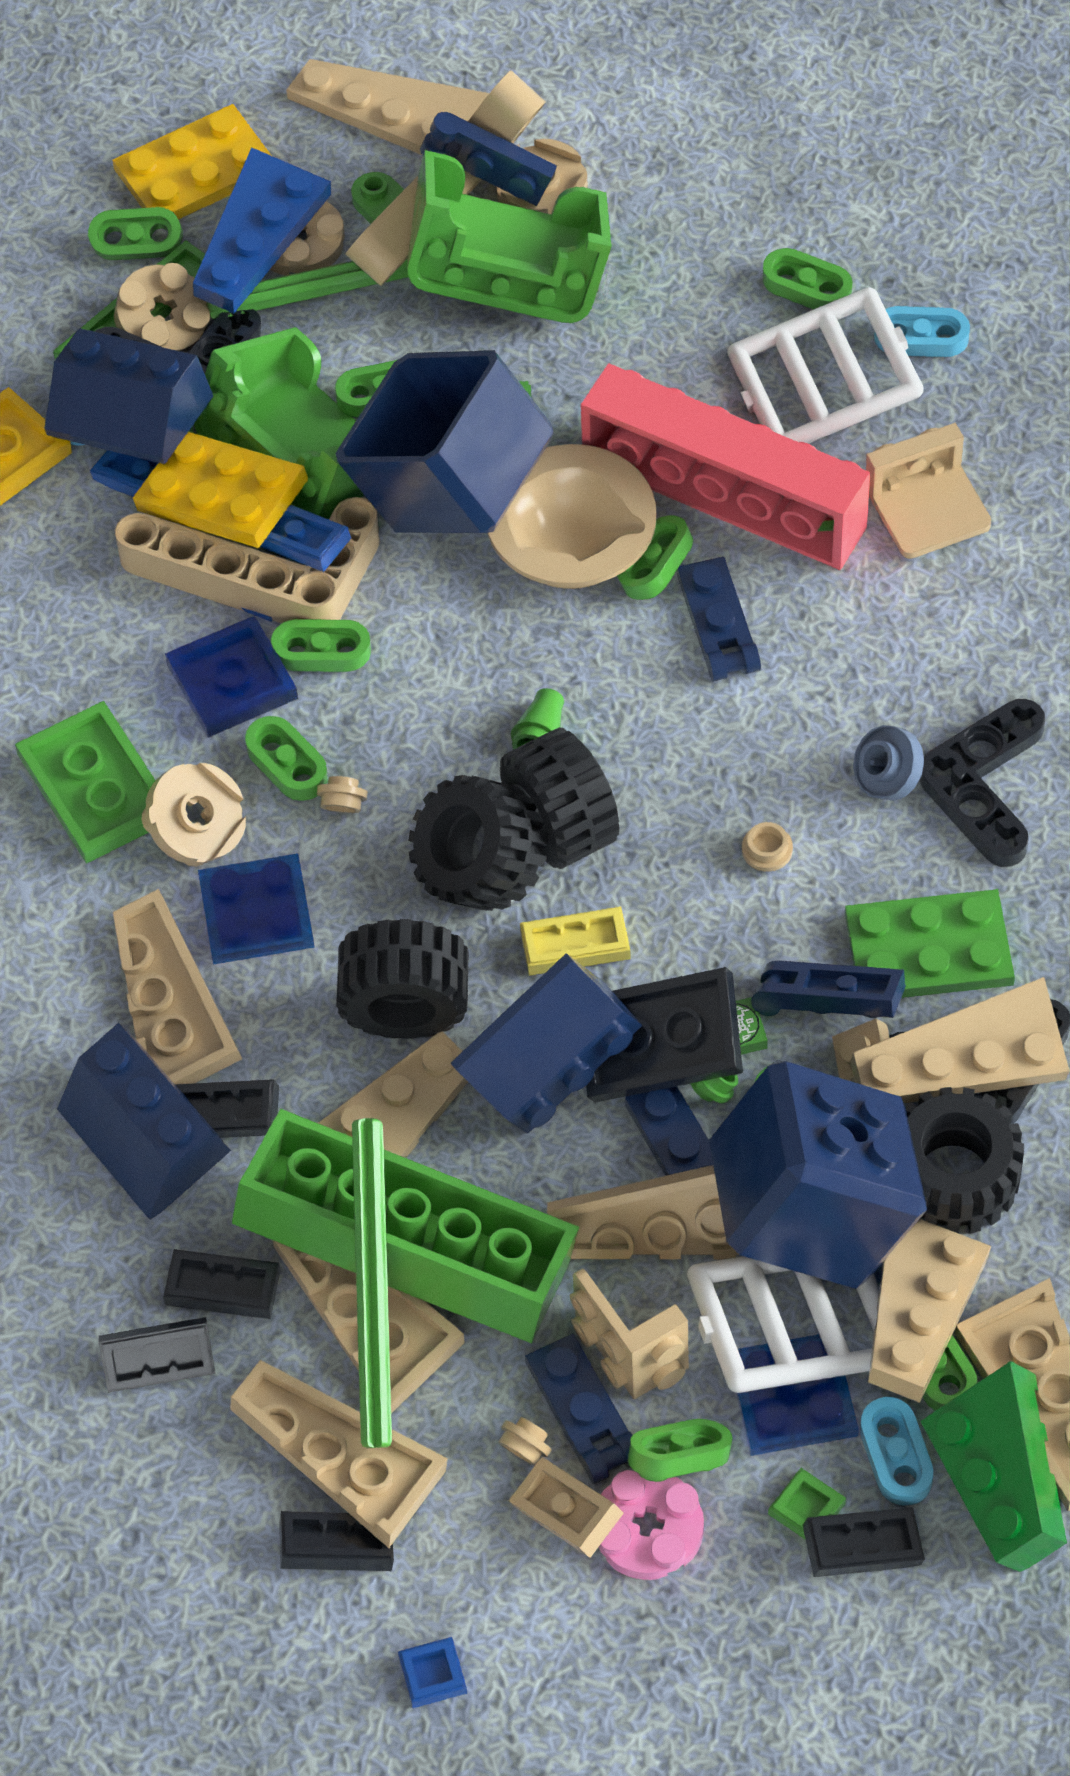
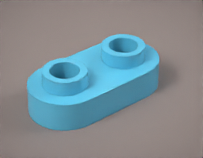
M894 306L885 309L894 328L900 326L907 340L908 349L905 351L908 356L952 357L960 354L968 345L970 323L967 317L956 309ZM874 331V341L878 348L884 352V349ZM943 334H946V335H950L951 337H949V338H940V337H938V336L943 335Z
M882 1397L872 1401L862 1413L860 1435L878 1488L882 1495L894 1504L902 1506L917 1504L925 1499L931 1490L933 1465L915 1414L907 1403L898 1398ZM884 1424H891L896 1427L898 1432L894 1436L886 1437L879 1433L878 1428ZM900 1473H909L914 1477L915 1481L911 1485L903 1486L896 1482L895 1477Z

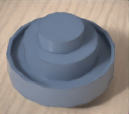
M882 725L871 729L861 739L855 751L853 762L855 780L861 790L872 798L895 801L906 797L916 787L922 775L924 765L922 746L916 736L904 728Z

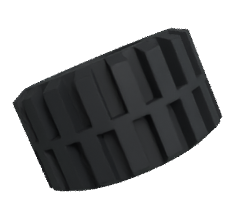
M559 727L501 757V783L518 787L525 791V796L531 797L537 807L535 812L540 813L544 822V826L541 828L542 833L548 834V845L543 846L542 855L547 856L546 862L550 866L563 869L617 840L620 830L619 817L609 782L589 749L569 730L566 731L564 728Z
M466 775L454 776L453 781L444 780L437 785L438 793L429 792L423 799L425 803L423 810H416L413 820L417 821L415 831L410 830L408 841L413 842V850L408 853L410 863L417 864V868L413 872L417 881L425 883L424 890L432 896L439 897L438 900L485 911H493L494 908L503 910L511 907V900H522L527 895L525 887L527 885L534 887L540 878L536 871L539 866L544 867L547 856L542 855L543 846L548 845V834L542 833L541 828L544 826V822L540 813L535 812L537 807L532 798L525 796V791L518 787L473 775L472 777ZM483 825L484 838L482 848L477 858L473 860L474 840Z
M388 919L377 921L374 924H365L358 927L356 931H350L338 947L336 997L338 1014L342 1019H346L347 1024L353 1028L362 1029L365 1033L385 1038L414 1039L430 1037L438 1032H446L454 1028V1024L460 1023L467 1012L468 947L464 945V940L459 935L451 934V930L442 926H435L433 923L426 921Z
M952 1087L940 1088V1094L936 1097H933L929 1091L920 1095L918 1106L911 1102L905 1106L927 1211L922 1217L925 1218V1221L937 1226L938 1224L947 1225L948 1230L958 1234L959 1226L967 1225L971 1234L981 1231L983 1219H986L991 1226L998 1222L1001 1218V1210L1003 1209L1008 1212L1014 1204L1015 1194H1018L1021 1179L1024 1143H1021L1022 1132L1019 1124H1011L1012 1113L1005 1106L997 1110L995 1108V1098L988 1094H985L982 1099L974 1097L975 1089L963 1087V1094H953ZM944 1146H960L973 1151L982 1159L984 1164L970 1173L950 1174L933 1166L926 1156Z

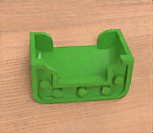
M425 150L419 168L407 269L411 283L416 288L425 292L561 323H574L585 318L592 309L612 247L607 192L586 187H572L566 189L558 196L552 214L462 194L465 186V171L462 164L451 156Z
M297 327L213 350L205 372L213 398L194 423L198 435L304 466L308 481L290 505L326 519L331 517L337 505L345 499L353 497L363 498L365 496L339 465L335 454L356 420L343 413L337 403L316 385L321 370V355L317 347Z

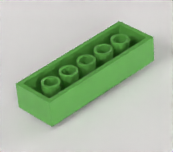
M280 1109L238 1184L232 1224L356 1273L352 1137ZM384 1150L388 1286L532 1344L569 1267L579 1226Z

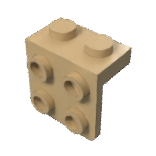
M956 422L941 428L927 429L918 436L895 444H884L866 455V471L870 472L869 498L900 553L905 558L919 557L986 533L991 528V517L961 467L964 436Z
M582 1268L573 1273L574 1292L570 1294V1300L575 1309L576 1316L571 1320L573 1328L586 1347L595 1344L603 1355L604 1359L601 1360V1366L610 1383L616 1389L624 1385L635 1400L655 1387L659 1390H665L679 1382L684 1376L685 1370L689 1368L688 1320L679 1307L674 1304L629 1331L586 1270Z

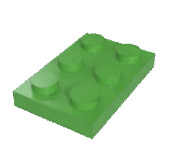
M105 701L99 702L15 744L18 757L86 864L149 833L143 827L142 813L146 808L147 794L156 780Z
M998 889L845 905V919L853 966L904 969L906 987L901 998L1014 986L1015 975Z

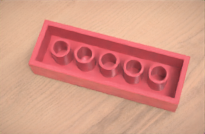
M608 363L581 403L582 445L602 448L623 457L642 473L652 491L838 570L842 569L867 529L870 472L862 469L854 462L830 456L818 451L808 443L794 441L773 432L765 425L751 423L730 414L722 407L710 406L687 396L679 389L667 388L644 378L636 371L624 370ZM834 520L833 531H818L823 521Z

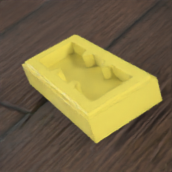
M621 907L520 923V933L529 976L546 973L566 953L584 967L631 959Z

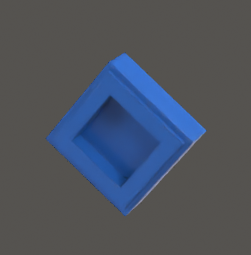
M452 1637L398 1651L412 1708L467 1694L466 1683Z

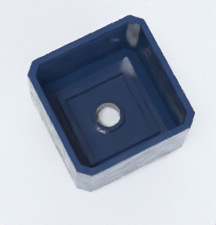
M495 350L407 353L393 363L335 454L339 465L395 533L494 532L551 441L553 429L550 421Z
M776 1060L766 1067L709 1139L726 1242L740 1256L857 1289L871 1277L927 1211L906 1109L902 1098L894 1094L794 1063Z

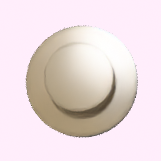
M331 776L328 779V784L317 786V795L321 797L320 807L324 810L359 813L361 811V802L367 800L368 791L358 787L359 781L357 779L343 776Z
M759 823L752 827L743 838V858L748 865L756 870L764 872L779 870L792 857V839L776 823Z
M520 1417L516 1424L505 1420L501 1426L505 1432L498 1443L533 1466L537 1464L541 1456L548 1457L552 1451L544 1443L548 1434L523 1417Z

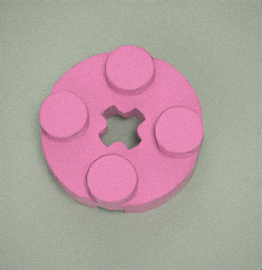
M625 1470L619 1472L613 1478L611 1485L601 1493L602 1496L613 1502L624 1513L599 1546V1550L606 1557V1561L616 1571L635 1579L656 1580L668 1576V1573L676 1571L683 1564L685 1566L693 1560L702 1543L704 1516L698 1501V1494L691 1485L684 1483L677 1477L668 1478L660 1482L649 1481L633 1470ZM646 1513L656 1514L657 1521L664 1524L662 1530L653 1529L650 1536L640 1535V1526L633 1523L636 1517L643 1518Z

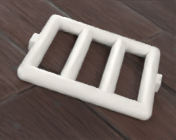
M870 287L731 344L727 351L728 357L744 389L741 392V396L748 412L755 413L759 424L765 425L773 432L797 442L809 444L917 399L923 393V385L905 351L908 349L907 340L900 326L894 328L878 293ZM863 309L900 382V385L873 395L838 322L839 319ZM818 328L821 329L856 402L829 414L794 338ZM775 346L811 419V422L788 432H784L750 359L751 356Z
M741 1256L694 1264L687 1271V1278L702 1315L699 1318L698 1328L704 1344L712 1343L728 1388L735 1393L868 1372L872 1348L850 1352L820 1278L795 1271L828 1356L798 1361L765 1277L766 1274L791 1270ZM874 1273L864 1284L857 1288L873 1331L876 1325L877 1301L880 1289ZM743 1278L775 1361L774 1365L750 1369L744 1368L713 1283Z

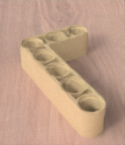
M510 70L488 94L468 122L510 143H514L546 101ZM465 171V186L462 194L469 195L482 179L474 177ZM418 176L370 224L345 253L380 286L408 259Z
M359 497L347 498L340 502L329 520L347 526L351 539L324 572L148 514H129L123 517L115 528L120 563L127 572L244 611L242 608L270 616L272 621L281 624L293 619L340 620L380 543L376 508L367 499Z

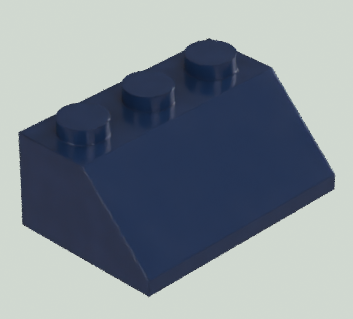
M79 328L54 361L44 429L48 436L166 464L213 398V393L197 355Z
M566 953L451 1062V1065L504 1118L524 1132L529 1133L532 1129L547 1123L555 1114L556 1107L568 1095L585 1087L592 1080L594 1071L605 1060L623 1051L632 1041L633 1034L642 1025L605 982Z
M119 1022L78 1058L57 1107L60 1114L150 1220L164 1211L231 1151L140 1043Z

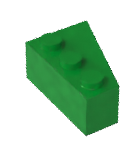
M1010 1361L920 1422L996 1563L1021 1572L1067 1544L1055 1475L1050 1473L1045 1447V1442L1048 1441L1045 1424L1040 1421L1035 1391H1038L1036 1375Z

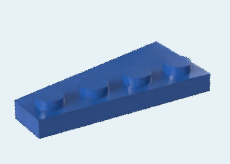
M251 147L193 281V295L234 314L331 196V181Z

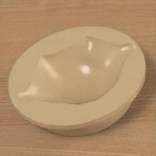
M555 445L546 447L495 531L487 534L498 556L510 568L522 576L557 588H584L599 584L621 574L643 555L652 540L656 527V502L652 489L645 477L623 457L611 451L589 445Z

